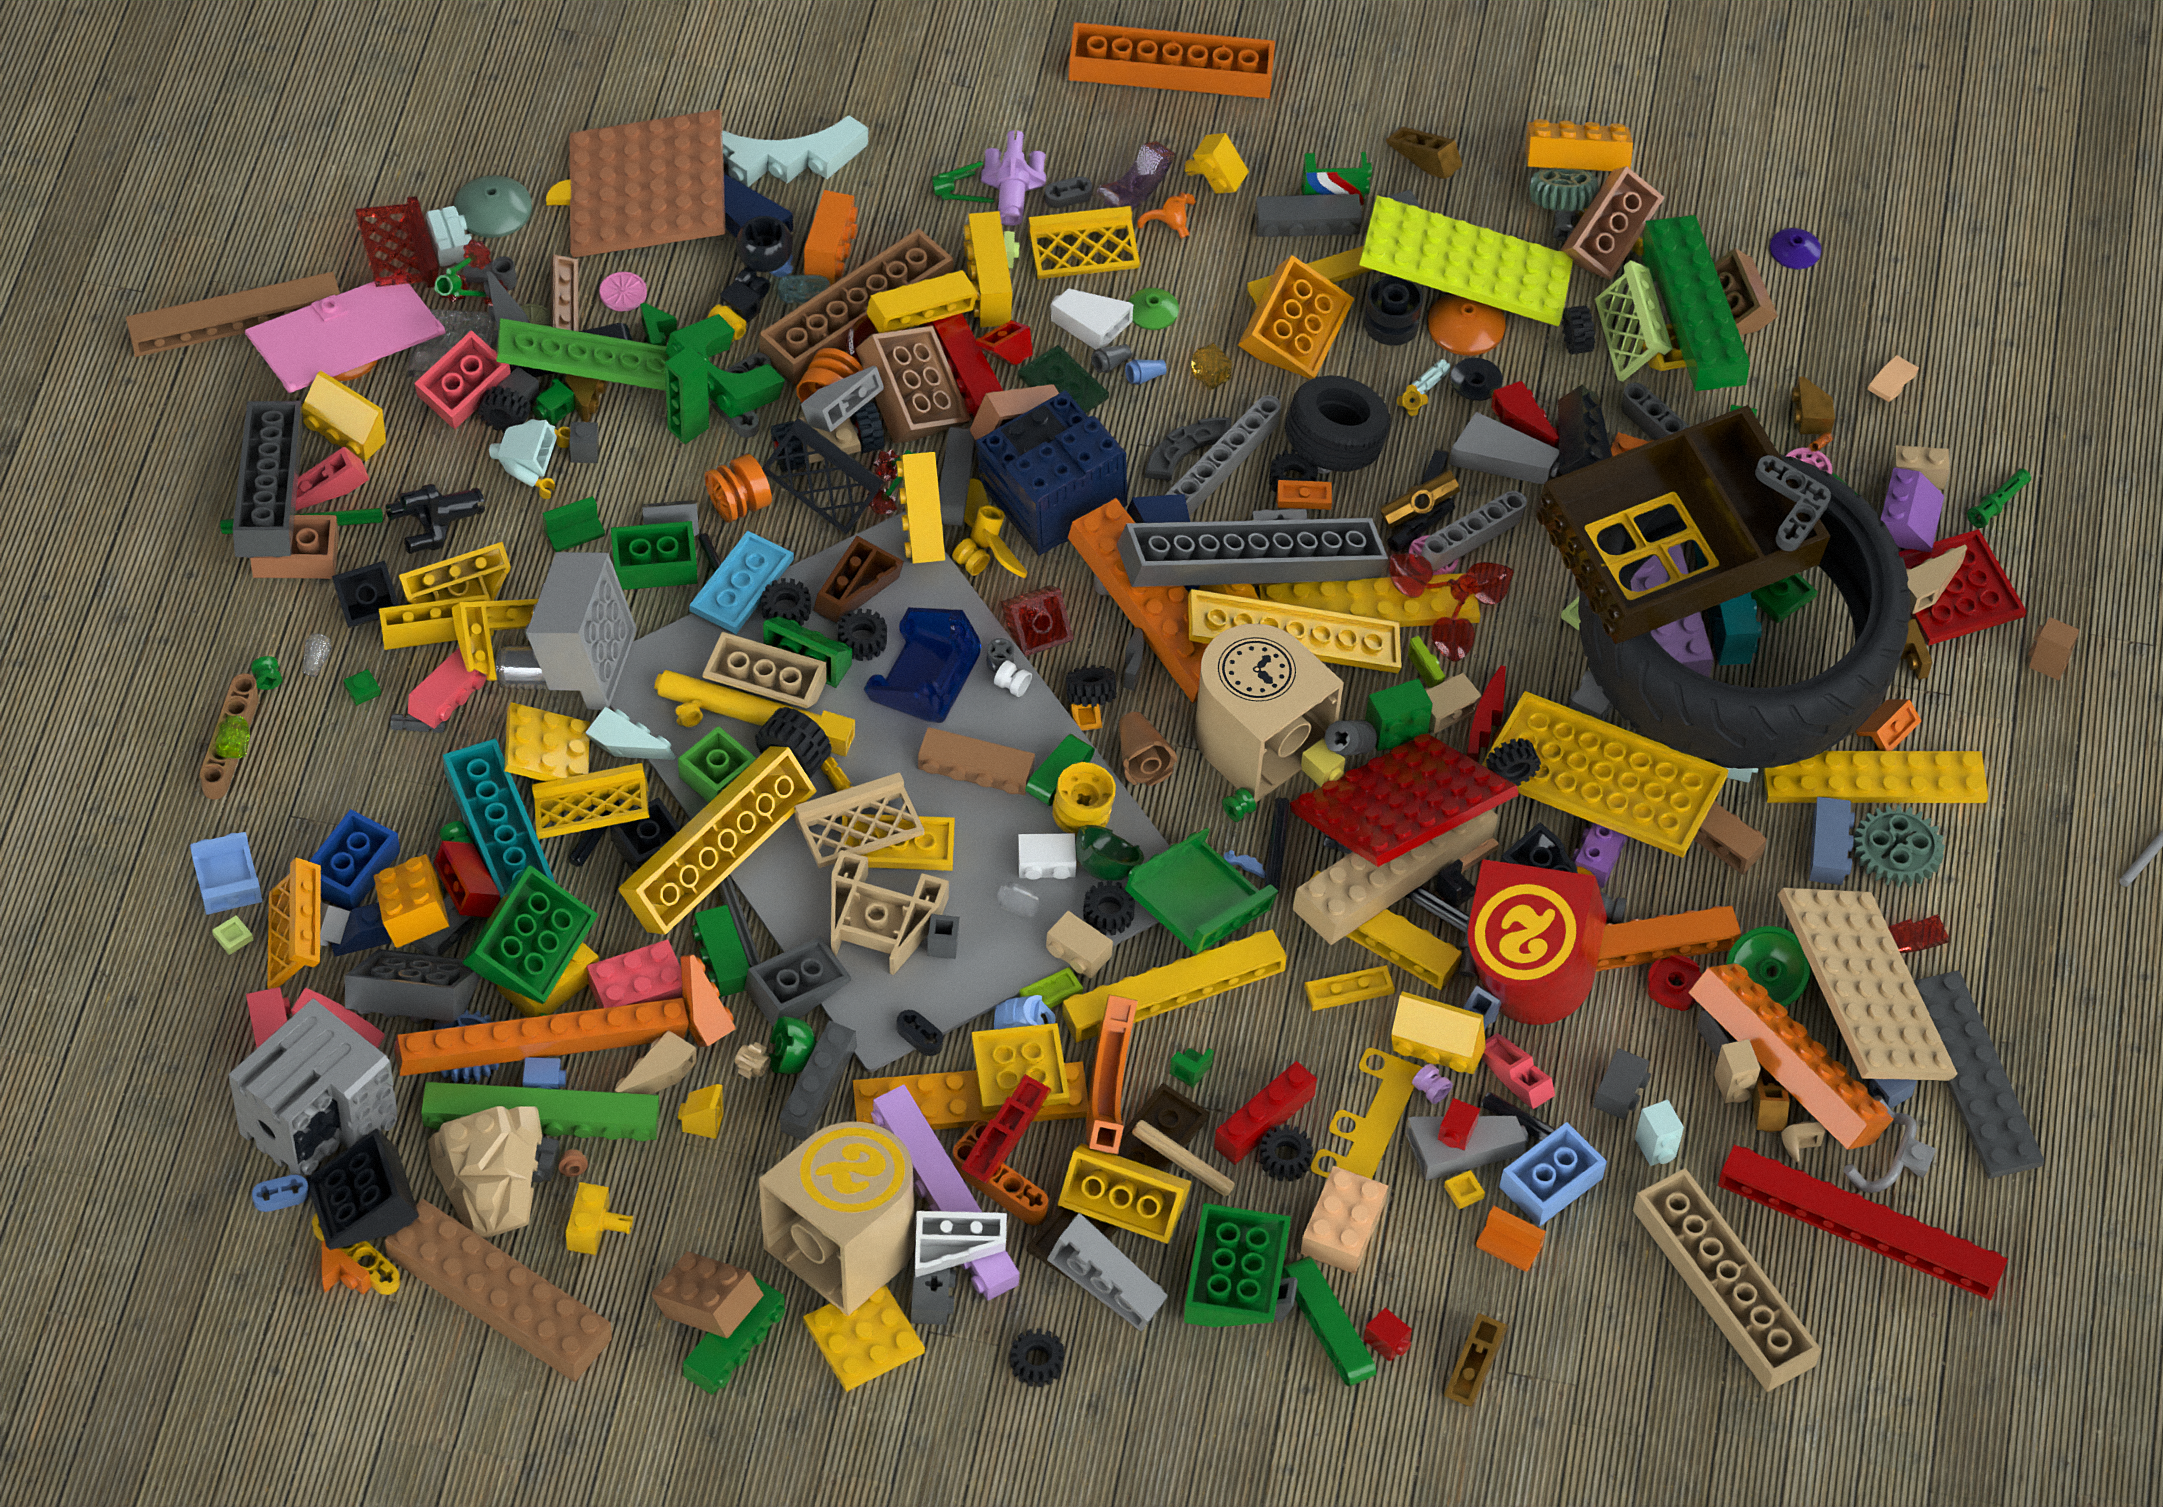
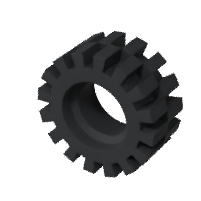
M1587 305L1563 309L1562 332L1565 336L1564 342H1566L1569 354L1592 352L1595 348V330H1593L1594 321L1592 322L1590 309L1587 308Z
M493 386L486 391L478 408V414L481 415L482 421L487 420V426L493 425L495 426L494 430L502 429V433H505L507 428L526 422L531 411L530 404L525 402L526 398L524 396L519 397V392L516 390L513 393L509 387H506V390H504L502 386H498L497 389Z
M1294 449L1291 450V454L1284 450L1282 456L1278 453L1275 459L1271 461L1269 484L1275 493L1278 480L1317 481L1318 467L1302 458L1299 454H1296ZM1287 471H1298L1304 476L1298 479L1288 478L1283 473Z
M781 578V583L778 584L777 580L772 581V587L768 584L765 587V591L762 592V616L766 620L780 616L787 620H793L800 626L804 625V620L808 621L809 614H811V596L808 588H803L802 582L799 581L796 585L795 579L790 578L788 583L786 578ZM781 600H792L797 605L790 609H782L777 607L776 603Z
M862 608L857 609V614L851 610L848 612V616L844 615L842 617V622L839 621L838 642H842L849 648H852L853 660L855 656H858V661H863L865 656H867L868 661L872 660L873 654L876 657L880 656V650L884 652L887 645V624H885V619L883 617L880 618L878 612L872 615L871 609H867L866 613H862ZM858 630H867L873 633V636L868 639H857L852 634Z
M1091 665V668L1081 666L1082 669L1075 668L1073 669L1074 672L1070 671L1066 675L1067 698L1069 702H1074V705L1082 704V707H1087L1088 704H1092V707H1096V704L1102 706L1106 704L1105 701L1110 703L1112 699L1116 698V675L1110 668L1105 669V666L1096 668V665Z
M1519 738L1517 742L1515 739H1511L1509 744L1506 742L1501 743L1502 747H1495L1493 749L1495 753L1490 752L1489 758L1486 759L1488 769L1517 786L1521 785V781L1528 782L1530 780L1529 776L1534 777L1536 775L1535 771H1539V765H1541V761L1532 743L1527 739L1524 741L1523 738Z
M1107 880V885L1105 886L1103 881L1098 882L1097 888L1093 885L1090 887V892L1087 891L1085 894L1083 917L1086 919L1087 924L1092 925L1096 930L1101 929L1103 935H1106V931H1110L1111 936L1116 935L1117 929L1120 933L1124 932L1125 926L1129 928L1131 921L1134 919V898L1125 890V887L1121 889L1122 883L1117 882L1116 886H1113L1110 880ZM1105 902H1112L1117 904L1120 910L1113 914H1106L1101 912L1098 906Z
M1286 1124L1284 1125V1130H1281L1280 1125L1275 1126L1274 1132L1270 1129L1267 1131L1266 1136L1262 1138L1259 1154L1260 1164H1263L1262 1169L1264 1172L1269 1170L1271 1178L1277 1174L1278 1181H1283V1176L1287 1177L1288 1182L1293 1181L1294 1175L1299 1179L1302 1177V1173L1306 1174L1309 1166H1311L1313 1154L1311 1138L1307 1139L1305 1131L1299 1134V1127L1294 1126L1293 1130H1289L1290 1125ZM1288 1146L1296 1150L1297 1156L1291 1160H1284L1276 1156L1275 1150L1278 1147Z
M1037 1328L1036 1334H1033L1032 1329L1026 1330V1336L1020 1333L1018 1341H1013L1010 1368H1013L1012 1373L1015 1377L1019 1375L1018 1381L1022 1384L1026 1379L1028 1380L1027 1386L1033 1387V1382H1038V1387H1043V1381L1050 1385L1053 1383V1378L1057 1380L1060 1377V1372L1063 1371L1064 1346L1063 1343L1059 1344L1060 1338L1057 1335L1051 1338V1331L1047 1330L1044 1335L1042 1334V1328ZM1040 1350L1047 1353L1049 1360L1044 1365H1032L1027 1362L1026 1355L1030 1351Z

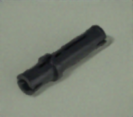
M1447 498L1434 505L1429 512L1422 513L1413 521L1404 523L1401 530L1387 539L1391 550L1399 552L1404 546L1420 538L1422 533L1435 525L1448 513L1455 510L1453 500ZM1436 512V515H1435L1434 517H1432L1430 520L1426 521V519H1427L1429 516H1431L1433 513ZM1417 527V529L1410 535H1406L1413 528Z

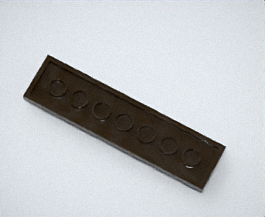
M1162 1083L1123 1129L1118 1154L1114 1155L1166 1172L1173 1161L1133 1135L1132 1131L1138 1121L1143 1120L1183 1148H1186L1209 1120L1210 1112ZM1059 1206L1029 1242L1026 1252L1075 1283L1073 1279L1047 1260L1059 1237L1079 1214ZM1081 1214L1108 1240L1120 1228Z

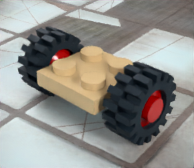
M873 402L866 403L831 432L814 428L847 454L856 452L863 454L880 450L884 447L882 423L879 420V413ZM805 417L799 418V419H802L804 422L807 423V420H806ZM796 419L771 426V439L774 450H776L790 431ZM795 435L788 443L789 455L804 453L803 442ZM807 445L808 452L815 451ZM783 450L779 456H784L785 450ZM820 454L808 455L809 463L824 460V457ZM805 457L790 458L791 470L804 468ZM786 459L777 460L780 470L787 472Z

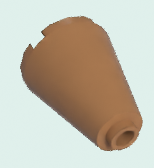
M1130 712L1124 715L1119 721L1124 775L1129 782L1139 786L1138 783H1146L1147 786H1153L1163 782L1174 771L1173 766L1175 762L1177 763L1175 750L1142 713Z

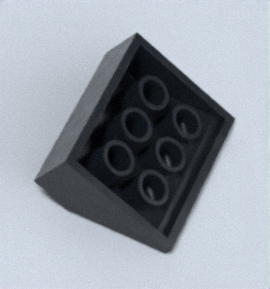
M378 1128L306 1178L323 1237L329 1250L395 1234L404 1227L411 1225L419 1217L398 1149Z

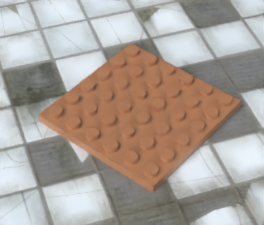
M720 109L570 133V251L572 257L725 234L723 133Z

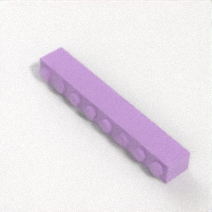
M902 1085L873 1099L872 1119L876 1125L895 1134L908 1149L913 1166L914 1187L919 1197H925L929 1204L928 1210L940 1212H982L906 1086ZM1006 1250L960 1264L964 1270L969 1269L973 1276L971 1280L974 1288L979 1294L983 1293L987 1301L1019 1285L1020 1273Z

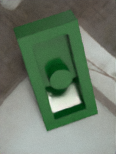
M641 303V322L647 344L666 347L665 337L677 331L676 317L647 303Z

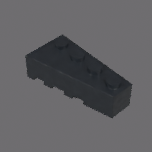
M1580 385L1558 400L1560 472L1563 475L1612 457L1600 399L1595 392L1589 391L1585 386Z

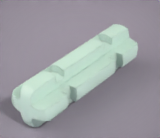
M1444 359L1439 360L1434 364L1435 367H1431L1418 380L1412 383L1421 394H1424V391H1428L1441 380V377L1446 376L1450 372L1451 366Z

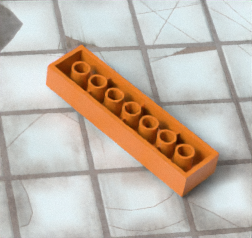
M1074 22L1069 61V80L1270 99L1275 41Z
M1115 498L1073 521L1068 539L1135 628L1142 629L1144 640L1190 701L1194 703L1198 700L1202 657L1209 644L1189 641V593L1184 586H1131L1117 548V542L1126 523L1135 522L1118 499Z
M1734 963L1708 967L1689 991V994L1737 1041L1750 1040L1758 1062L1847 1150L1874 1144L1892 1122L1893 1118L1887 1113L1886 1106L1874 1100L1867 1093L1868 1090L1862 1083L1854 1080L1847 1074L1846 1067L1840 1062L1834 1061L1827 1054V1049L1821 1043L1814 1041L1807 1034L1808 1031L1802 1024L1794 1022L1787 1015L1788 1011L1786 1008L1774 1002L1768 996V991L1762 985L1755 983L1748 976L1747 970L1741 965Z

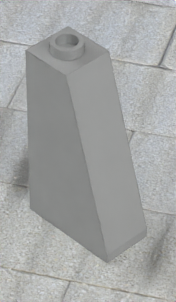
M1478 412L1474 414L1453 445L1449 463L1456 467L1543 485L1545 482L1550 481L1552 476L1556 478L1560 472L1558 449Z
M1444 1116L1410 1117L1407 1120L1405 1131L1425 1181L1523 1155L1525 1144L1528 1142L1527 1131L1523 1125L1520 1126L1516 1116H1479L1478 1123L1465 1151L1459 1148L1448 1147L1438 1140L1439 1129Z

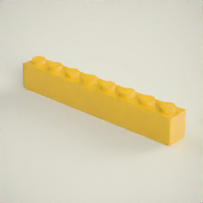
M1273 929L1265 932L1259 931L1248 938L1239 941L1232 940L1222 947L1213 950H1203L1198 955L1190 958L1177 959L1172 964L1160 968H1151L1146 973L1134 977L1127 976L1117 983L1108 986H1098L1088 993L1072 995L1063 1001L1062 1016L1075 1043L1098 1036L1108 994L1138 1001L1133 1023L1283 972L1285 971L1287 955Z

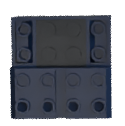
M1066 390L976 440V446L980 450L977 453V459L980 462L978 472L982 475L979 477V480L982 482L984 490L999 509L1004 512L1005 516L1038 556L1059 544L1069 541L1068 535L1072 522L1115 498L1118 499L1123 507L1128 505L1126 452L1097 417H1088Z

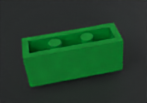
M723 905L694 913L695 925H691L692 936L695 942H700L702 947L699 949L701 961L704 965L708 964L710 971L707 972L709 982H713L718 988L719 998L746 991L744 988L750 967L728 906Z

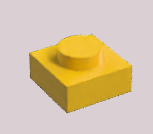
M1471 1170L1445 1181L1444 1187L1458 1209L1484 1199L1485 1192Z

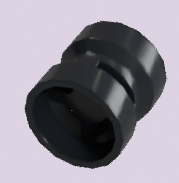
M748 267L740 271L735 279L760 295V301L764 299L770 290V281L765 277L757 276V272Z

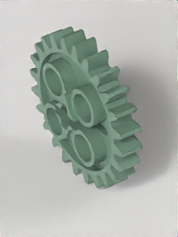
M1886 805L1884 813L1879 808H1876L1874 816L1867 813L1865 821L1860 820L1859 826L1856 828L1853 847L1856 848L1854 857H1860L1859 866L1867 865L1866 874L1875 872V880L1878 881L1884 877L1886 885H1889L1891 880L1895 881L1896 886L1899 888L1902 881H1905L1908 887L1912 886L1913 880L1922 884L1924 877L1931 879L1932 873L1938 871L1944 857L1945 845L1941 844L1943 835H1937L1939 827H1930L1931 818L1922 820L1923 812L1921 811L1913 815L1912 807H1909L1906 812H1902L1900 805L1897 806L1896 811H1892L1890 806Z

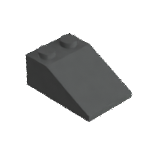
M821 936L749 968L744 989L772 1027H774L779 1017L783 1018L782 1016L800 1019L851 981V976Z

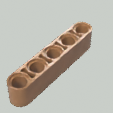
M239 674L231 681L200 770L202 791L209 799H220L227 793L259 701L257 683L250 674Z

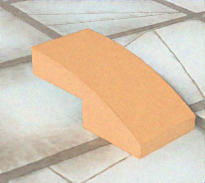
M1896 355L1872 380L1867 390L1890 402L1901 393L1904 385L1916 376L1919 368Z

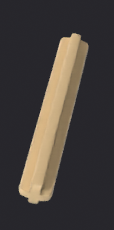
M1138 1121L1133 1128V1135L1221 1195L1228 1196L1234 1188L1235 1183L1145 1121Z

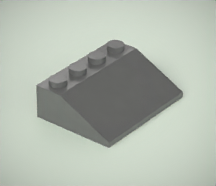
M378 949L345 975V1008L355 1009L360 1014L379 1012L383 1013V1016L386 1017L404 1015L410 1016L412 1020L428 1018L437 1019L438 1023L448 1024L454 1022L465 1012L481 976L463 964L462 961L464 959Z

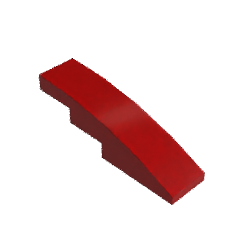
M1500 665L1488 683L1477 706L1470 730L1466 755L1476 762L1478 760L1479 747L1488 748L1491 725L1501 726L1506 666Z
M1025 1074L1013 1095L1007 1097L995 1119H990L961 1170L987 1184L1035 1118L1050 1094L1051 1089Z

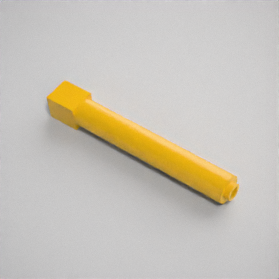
M665 670L663 674L659 673L655 681L654 689L658 690V696L680 703L699 700L701 702V709L758 726H763L778 708L789 707L790 709H796L810 717L823 729L830 740L831 753L846 757L855 737V719L823 710L822 715L670 670Z

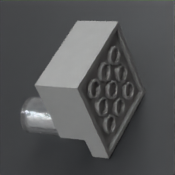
M556 552L553 563L549 565L546 581L541 586L539 600L533 607V616L530 624L526 626V639L530 641L531 645H504L498 652L496 677L501 688L580 691L588 710H603L605 706L609 708L637 628L608 553Z

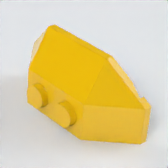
M499 542L398 576L406 600L411 604L489 594L490 601H494L511 569V565L503 542Z

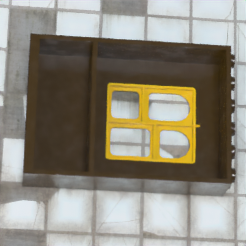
M1749 405L1544 483L1536 510V517L1539 523L1547 529L1552 545L1559 549L1565 567L1571 569L1575 576L1577 587L1586 594L1592 612L1598 614L1605 634L1611 636L1615 645L1820 564L1830 538V534L1820 518L1796 550L1785 551L1776 543V536L1780 526L1797 503L1762 483L1756 477L1755 470L1762 457L1770 455L1782 461L1783 459ZM1769 467L1768 469H1765V471L1768 472V473H1769L1771 470H1773V468H1771V467ZM1783 473L1778 477L1779 480L1782 479ZM1794 479L1786 481L1790 488L1797 489L1800 487ZM1667 504L1674 505L1687 528L1658 541L1647 542L1634 522V517ZM1800 512L1796 514L1797 519L1801 522H1809L1811 520L1810 516L1806 513ZM1619 523L1625 527L1636 548L1621 555H1610L1602 551L1598 546L1597 535L1603 529ZM1792 528L1790 534L1785 536V538L1790 540L1794 537L1796 530ZM1694 540L1705 555L1709 565L1694 572L1682 574L1669 555L1668 549L1686 541ZM1650 555H1655L1659 558L1670 576L1668 582L1640 592L1628 590L1619 580V572L1622 567Z

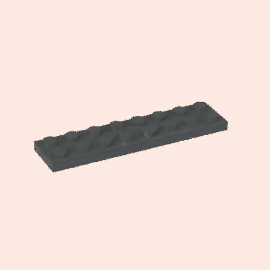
M1960 970L1914 980L1958 1073L1954 1079H1950L1946 1083L1988 1179L2042 1167L2045 1160Z

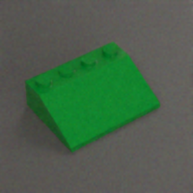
M529 864L516 875L462 963L484 979L544 1004L599 914Z
M1203 1203L1185 1303L1184 1323L1207 1327L1273 1323L1291 1216Z

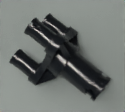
M434 484L422 486L419 490L400 493V501L386 504V509H390L386 511L389 520L412 515L418 518L426 531L423 534L404 538V545L408 554L426 549L433 551L443 548L450 521L471 517L476 513L483 514L485 511V506H478L477 504L478 502H484L483 495L477 487L472 488L471 491L467 489L442 495Z

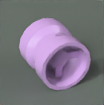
M1432 1063L1424 1066L1412 1081V1084L1419 1091L1423 1090L1426 1093V1098L1432 1104L1440 1102L1453 1086V1083L1447 1077L1439 1075V1070Z

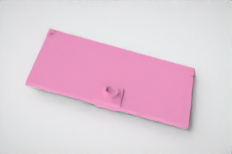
M400 272L342 294L329 296L311 303L310 306L245 329L247 337L283 383L288 393L312 385L320 370L333 377L446 333L441 322L435 318Z

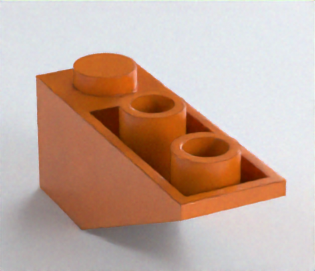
M694 954L681 956L682 992L689 1022L688 1030L698 1047H708L736 1029L732 1022L734 1017L731 1011L726 1006L723 1007L719 1000L720 993L716 985L707 979L704 973L706 969L703 962L697 956L695 957Z

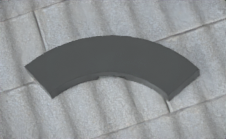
M1215 417L1200 419L1198 423L1186 427L1181 426L1173 430L1153 450L1147 463L1145 478L1172 481L1174 470L1179 462L1190 452L1215 444L1231 428L1232 418Z

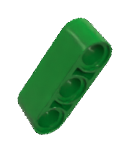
M1069 734L1031 776L1025 791L1046 805H1053L1058 778L1063 770L1072 764L1089 763L1093 758L1095 748L1073 734Z

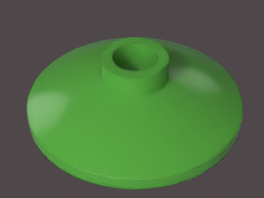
M1160 288L1141 289L1135 292L1128 301L1133 304L1132 322L1144 329L1160 330L1167 328L1176 321L1179 314V305L1176 298L1171 293Z

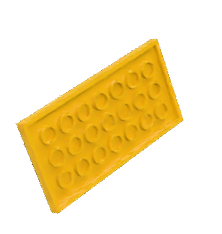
M1524 691L1489 753H1495L1493 750L1495 747L1501 748V743L1506 742L1509 744L1511 739H1515L1516 742L1519 738H1523L1524 741L1526 739L1529 740L1541 761V765H1539L1540 770L1535 771L1536 775L1534 777L1529 776L1530 780L1528 782L1521 781V785L1517 786L1519 794L1682 858L1727 779L1729 769L1673 750L1667 745ZM1488 755L1482 763V765L1486 768H1488L1486 765V759L1489 758Z

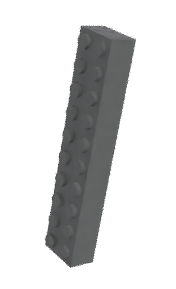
M1372 518L1126 523L1117 542V548L1132 587L1353 581L1379 578L1388 561L1387 554Z

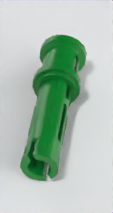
M2019 468L1994 493L1984 495L1977 506H1973L1967 511V517L1971 524L1977 528L1987 526L1989 519L1999 515L2002 512L2003 505L2031 481L2030 473L2023 468Z

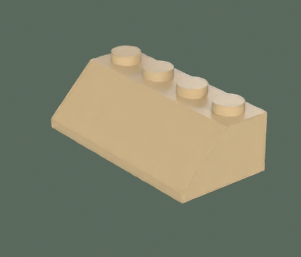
M722 632L703 672V678L809 708L817 703L825 686L826 662Z

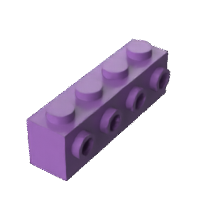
M1593 823L1591 828L1586 827L1581 839L1583 846L1581 849L1576 848L1571 861L1576 866L1589 870L1596 876L1598 886L1604 888L1628 836Z

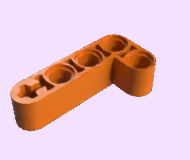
M987 1120L976 1122L953 1148V1165L959 1175L1025 1223L1032 1226L1041 1225L1047 1218V1194L1012 1168L1003 1163L987 1184L961 1170L966 1160L960 1158L969 1156L989 1123ZM1008 1189H1014V1190H1016L1017 1192L1011 1193V1192H1008V1191H1006V1190H1008Z

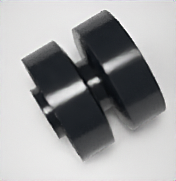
M1393 275L1381 277L1373 282L1368 291L1364 321L1368 335L1375 341L1389 346L1402 345L1411 341L1419 329L1423 294L1420 287L1413 281Z

